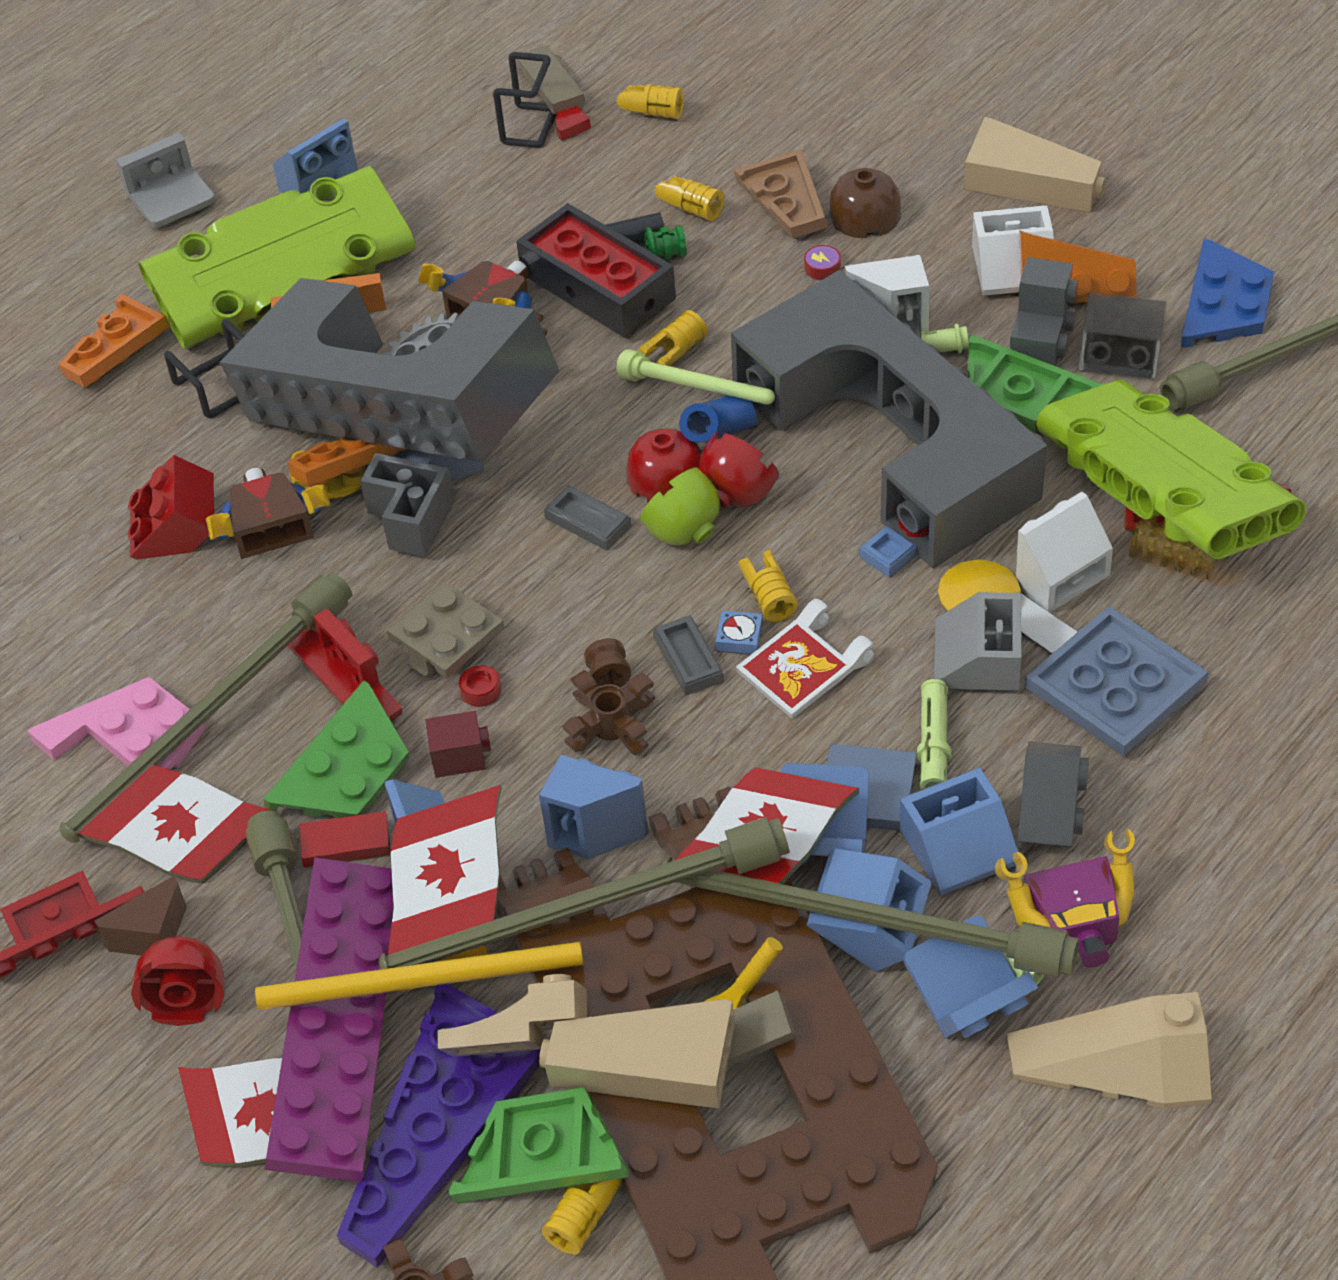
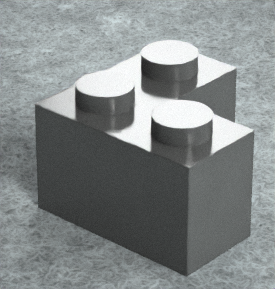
M1027 257L1019 285V306L1010 337V349L1056 366L1059 356H1066L1069 334L1065 333L1066 330L1073 331L1076 318V308H1070V303H1075L1078 289V280H1072V263Z
M375 453L360 480L367 513L382 516L387 544L390 550L426 557L455 501L449 468Z
M1028 742L1025 754L1018 841L1072 847L1073 834L1082 835L1085 808H1076L1077 790L1086 791L1089 758H1080L1081 746Z

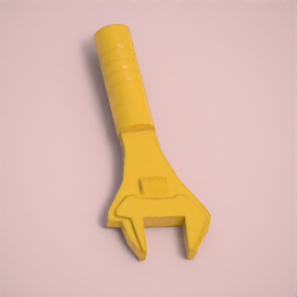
M768 937L734 984L720 995L706 999L704 1002L722 999L731 1000L733 1010L741 1007L747 994L753 989L783 949L782 944L777 939Z

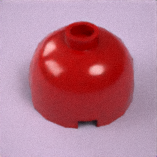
M659 428L648 431L640 436L628 453L626 474L631 492L636 497L637 493L647 497V503L658 492L664 496L673 488L669 483L671 480L686 470L694 467L699 468V460L702 454L697 443L689 441L683 436L681 431L673 428Z
M717 433L712 435L700 457L699 469L703 474H706L717 489L720 507L727 508L728 505L735 507L753 506L762 501L771 491L779 478V471L772 462L767 468L759 461L763 453L742 439L724 433L721 439H718Z
M183 936L164 938L153 943L138 959L131 988L134 1006L140 1012L141 1006L145 1010L152 1012V1020L161 1024L182 1026L199 1023L204 1020V1013L211 1011L214 1007L216 1012L221 1007L225 992L224 971L219 957L206 943L195 938Z

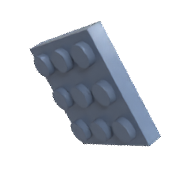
M1108 606L1031 671L1025 678V688L1124 757L1207 683L1208 671L1111 606Z

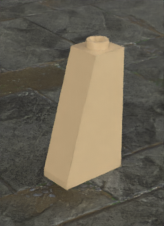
M984 117L965 161L964 190L1091 212L1096 198L1102 199L1106 177H1100L1102 161L995 119Z
M722 999L556 1021L553 1025L551 1038L544 1039L542 1042L539 1059L540 1067L546 1069L550 1087L564 1089L584 1087L588 1092L719 1109L735 1027L733 1003L731 1000Z

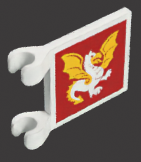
M813 599L809 602L796 620L736 666V671L791 719H794L853 670L867 666L874 659V653L870 650L873 647V643L865 636H858L849 645L844 654L841 655L813 632L823 628L829 622V616L825 613L828 607L820 599Z

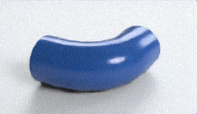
M727 395L686 407L681 413L679 428L683 436L695 443L708 442L714 433H717L718 438H721L724 433L733 434L759 425L752 401Z

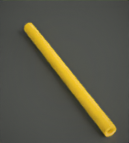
M581 942L259 986L255 988L256 1004L258 1010L579 966L583 965Z

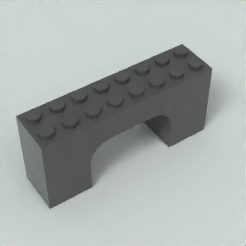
M841 270L731 332L732 379L736 382L767 388L774 392L775 399L771 404L766 405L753 401L752 404L779 430L784 429L828 402L839 399H856L874 406L918 444L917 447L882 468L880 521L917 546V555L932 569L1042 500L1047 445L1038 434L1032 433L1011 411L1001 407L985 389L975 385L964 375L959 367L949 363L938 353L933 345L923 341L907 323L897 319L882 302L876 301L863 290L857 281L851 280ZM898 519L912 533H916L929 525V535L920 538L906 536L908 534L900 529Z
M300 278L220 361L227 376V382L235 391L242 405V411L249 421L477 462L485 460L559 372L534 309L472 301L434 343L411 354L391 356L377 354L383 343L356 285Z

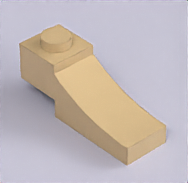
M553 974L544 976L543 983L528 984V994L505 1010L468 1025L438 1030V1049L452 1057L541 1049L543 1042L542 1030L553 1029L554 1022L587 1018V989L575 980H571L570 975Z

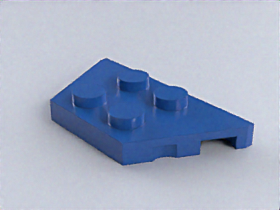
M1204 239L1183 329L1181 347H1192L1194 339L1214 336L1215 341L1219 342L1230 340L1235 336L1246 337L1262 334L1274 271L1210 239Z

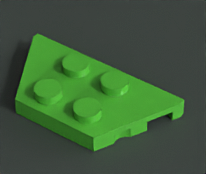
M973 334L969 338L967 378L979 388L985 389L994 401L1005 410L1011 411L1017 420L1031 431H1038L1036 425L1037 417L1040 411L1048 404L1103 385Z
M363 681L264 797V807L273 811H278V807L303 810L304 815L316 817L330 815L335 818L362 815L368 811L386 789L384 782L394 779L409 761V752L367 682Z
M584 1087L496 1101L485 1121L486 1126L483 1133L476 1138L468 1153L473 1160L460 1183L453 1181L449 1188V1196L456 1203L627 1178L629 1170L592 1096Z

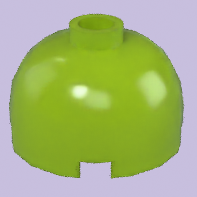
M694 467L671 480L669 483L673 488L664 496L658 492L640 515V520L645 525V528L661 542L673 546H682L695 540L697 544H700L708 539L716 529L713 522L719 515L720 508L717 489L706 474H703L699 468Z

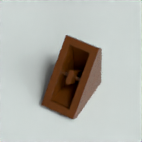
M172 876L95 920V924L108 952L141 956L153 943L164 938L177 936L187 906L175 877Z

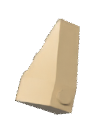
M1198 992L1149 996L1007 1033L1013 1079L1067 1090L1072 1089L1074 1086L1103 1091V1097L1118 1099L1119 1095L1147 1100V1105L1159 1108L1208 1105L1212 1102L1207 1030Z

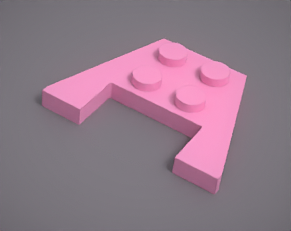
M147 677L38 724L27 732L31 741L54 761L84 737L90 735L125 765L129 766L190 709L153 679ZM204 724L196 729L157 766L170 770L172 768L177 769L204 732Z

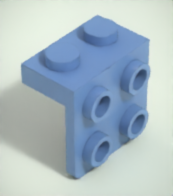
M799 763L783 765L781 768L782 773L859 788V794L851 799L833 818L811 855L827 856L828 859L830 851L835 848L866 853L869 796L868 770L864 767ZM810 856L804 863H809Z
M973 916L963 921V923L989 928L981 916ZM931 938L908 950L903 956V962L944 1038L959 1030L964 1038L969 1037L989 1026L986 1019L987 1015L999 1009L1004 1017L1028 1005L1029 1002L1025 995L1038 989L1030 972L1016 978L1004 954L999 951Z

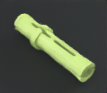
M930 679L921 685V743L917 747V759L921 763L920 790L946 781L947 764L951 760V747L947 743L948 686L939 679Z

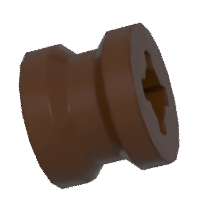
M605 638L595 641L586 648L584 652L585 663L590 669L589 674L594 678L598 686L613 684L622 687L630 680V665L625 660V648L619 640Z

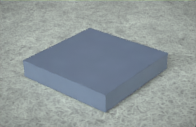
M830 744L827 765L864 767L869 772L867 827L900 831V799L912 793L916 752Z

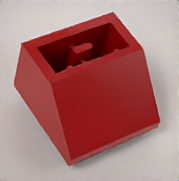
M173 455L163 466L155 469L151 479L141 489H136L133 492L128 503V509L131 511L130 527L128 530L131 558L139 560L191 553L209 536L206 518L214 515V473L176 455Z

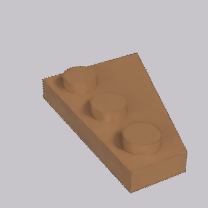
M802 149L734 169L736 180L792 238L828 228Z

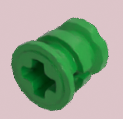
M675 225V228L671 230L668 227H660L658 232H653L650 227L645 228L646 250L658 257H663L664 260L672 259V255L676 254L679 257H686L687 247L683 226Z

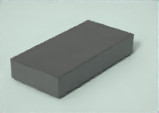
M569 485L544 508L545 519L606 551L631 527L630 516Z
M691 615L653 628L654 639L685 696L724 682L723 671Z

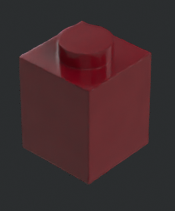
M476 710L425 719L435 778L486 770L484 752L491 751L488 727H479Z

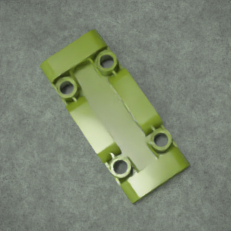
M367 166L336 180L329 177L319 178L313 182L310 190L301 194L297 190L286 191L221 218L209 226L206 234L203 235L197 232L187 233L181 237L178 246L139 261L138 265L148 289L161 312L166 316L168 324L183 349H187L214 337L216 333L224 335L222 321L224 319L229 320L240 332L244 329L247 320L254 318L256 322H259L271 309V298L284 296L300 278L324 281L373 274L377 264L389 262L414 251L416 244L410 228L371 166ZM360 254L365 255V257H355V255ZM192 255H201L200 257H190ZM224 311H234L232 314H223Z
M1115 380L1052 402L1045 406L1037 417L1036 425L1039 432L1059 447L1068 449L1067 461L1070 466L1085 470L1086 475L1094 484L1139 517L1147 520L1163 515L1165 517L1164 531L1168 538L1179 542H1191L1211 558L1222 559L1288 534L1297 529L1305 518V503L1272 481L1271 469L1267 465L1251 462L1250 457L1242 448L1193 415L1184 414L1178 417L1169 411L1170 403L1166 397L1157 394H1144L1124 380Z

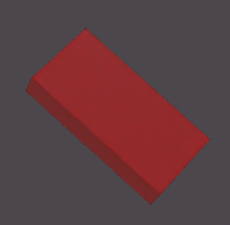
M386 811L300 823L301 859L304 867L313 866L314 857L345 862L391 855Z

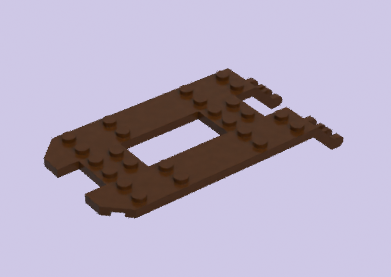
M726 787L716 792L715 797L719 807L730 792L731 787ZM702 797L692 801L699 820L693 818L686 803L676 806V816L679 823L683 826L673 830L670 828L664 813L660 812L648 817L651 830L659 846L675 859L705 829L714 816L710 812L706 800ZM567 847L556 851L553 855L556 866L561 871L557 874L548 876L542 859L537 858L530 861L536 881L533 883L530 881L523 865L516 866L512 872L516 884L520 888L509 892L506 891L504 881L500 875L497 910L505 917L593 888V882L590 876L575 863ZM790 879L783 884L793 886ZM690 886V890L612 920L609 919L604 906L514 935L520 950L581 942L583 965L531 972L535 983H543V977L547 975H570L571 980H575L587 989V1017L651 1009L649 1003L730 971L736 980L768 937L777 939L783 946L781 952L753 989L747 994L745 1000L748 1004L777 990L784 995L797 1037L771 1048L770 1051L805 1120L804 1122L720 1156L695 1105L588 1092L592 1096L629 1170L628 1177L621 1179L666 1280H778L763 1246L847 1211L850 1212L869 1253L915 1234L928 1194L935 1181L938 1166L818 933L806 926L809 918L806 910Z

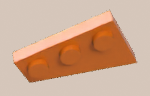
M1019 230L1021 276L1027 257L1072 263V280H1078L1075 303L1137 298L1136 262L1133 258Z
M121 294L115 300L117 308L110 315L104 313L97 320L99 328L93 335L82 337L58 364L63 376L84 388L97 382L106 372L116 365L125 362L130 355L144 345L154 341L158 335L167 330L170 326L166 316Z
M339 437L340 440L334 443L323 442L315 445L289 460L288 466L292 477L308 487H312L315 485H325L330 481V478L343 473L352 474L363 470L364 465L370 464L375 453L397 457L399 452L407 449Z

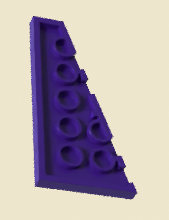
M449 984L436 985L434 1001L429 1013L424 1015L420 1025V1036L413 1053L408 1055L384 1115L385 1123L378 1140H374L370 1150L369 1164L362 1181L356 1185L337 1233L341 1245L377 1268L387 1257L383 1246L405 1235L467 1158L476 1138L483 1133L486 1126L485 1121L496 1101L514 1099L540 1067L541 1049L452 1057L439 1050L438 1030L468 1025L497 1014L496 1011Z

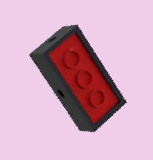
M569 203L516 241L519 261L530 272L528 279L623 338L628 337L676 299L673 265Z

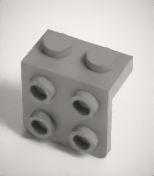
M179 132L116 159L125 193L154 228L168 225L215 202L214 193L193 169L185 139Z

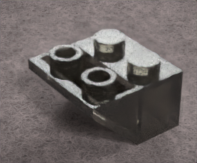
M1089 293L1078 369L1156 379L1168 303L1159 300Z

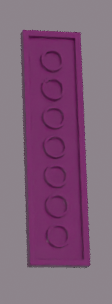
M314 857L295 981L380 970V956L383 953L386 956L388 955L394 911L392 868ZM386 993L290 1006L264 1170L361 1182Z

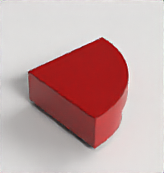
M578 106L559 111L556 116L557 135L561 141L591 128L590 118Z

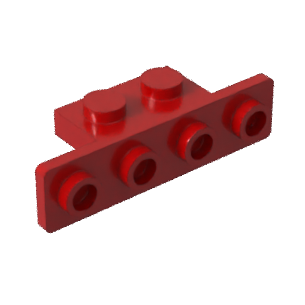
M325 609L313 616L317 632L312 629L309 631L304 630L288 645V648L342 705L359 685L365 681L372 688L390 721L403 713L401 705L379 683L376 670L379 660L376 653L368 643L361 644L356 639L353 629L345 619L338 620L328 609Z
M81 871L1 908L0 911L16 945L0 952V978L17 969L15 963L29 956H32L34 960H39L56 952L59 949L57 943L72 936L78 941L98 932L95 920L144 893L142 886L99 905L84 872Z

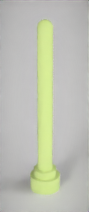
M631 349L624 350L617 360V374L625 380L637 382L650 377L766 405L771 404L775 399V394L770 389L650 362L643 352Z

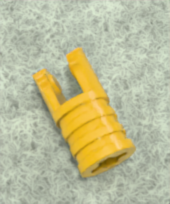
M647 84L646 86L630 85L623 92L619 93L616 101L622 110L640 112L646 116L653 115L655 117L662 116L663 118L679 119L684 107V91L680 87L673 88L671 86L664 87Z
M675 176L667 182L665 180L658 183L654 189V194L659 200L708 221L716 220L724 206L725 196L723 191L692 179L687 180Z
M686 310L674 322H671L667 328H663L643 344L638 351L643 352L647 357L662 346L667 354L662 356L657 363L671 366L683 357L691 347H694L699 341L704 340L708 336L707 326L697 313L692 310Z
M767 550L762 553L765 569L757 573L748 557L738 561V566L752 594L759 603L764 618L769 622H780L792 616L798 608V601L789 587L772 551Z
M622 1179L569 1186L563 1195V1199L556 1206V1210L549 1217V1221L542 1228L544 1238L552 1246L570 1255L579 1254L583 1244L588 1240L590 1232L594 1230L597 1221L601 1219L614 1195H616Z

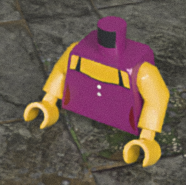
M1129 829L1125 831L1127 845L1124 849H1118L1113 845L1112 830L1106 835L1104 840L1105 848L1114 858V862L1109 863L1107 856L1024 875L1027 870V860L1020 852L1012 854L1013 861L1016 864L1015 873H1010L1006 869L1003 858L998 859L995 864V873L999 878L1009 883L1010 887L1006 889L1018 926L1021 927L1023 922L1068 931V936L1079 938L1078 952L1084 966L1092 968L1104 964L1110 957L1106 945L1112 944L1117 940L1118 927L1127 922L1135 896L1133 866L1131 861H1127V852L1133 848L1135 838Z

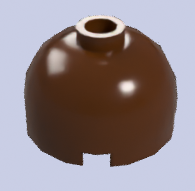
M859 168L847 172L839 178L831 191L830 216L832 217V224L838 231L855 238H867V233L879 231V236L887 234L897 226L901 219V198L898 187L889 175L879 170Z

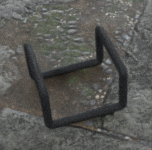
M512 52L509 54L508 59L513 89L496 88L493 91L499 139L506 145L539 148L543 146L555 114L552 113L546 104L522 102L521 97L534 98L538 94L551 58L543 54ZM516 59L543 62L531 91L520 90ZM500 95L514 96V102L518 108L549 111L538 141L506 137Z
M227 319L222 321V328L228 350L194 369L189 370L171 351H165L164 353L172 383L180 385L189 380L197 390L203 414L207 418H212L240 402L236 395L210 410L204 387L195 377L220 363L235 347L233 336L238 341L244 337ZM176 368H177L183 375H181V376L178 377L177 372H176Z

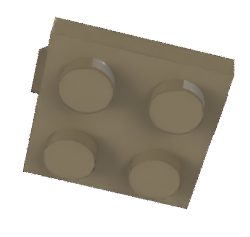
M444 581L387 630V634L391 641L399 646L403 644L408 648L410 662L407 664L425 677L432 678L434 676L432 665H434L438 673L448 678L505 627L504 621Z

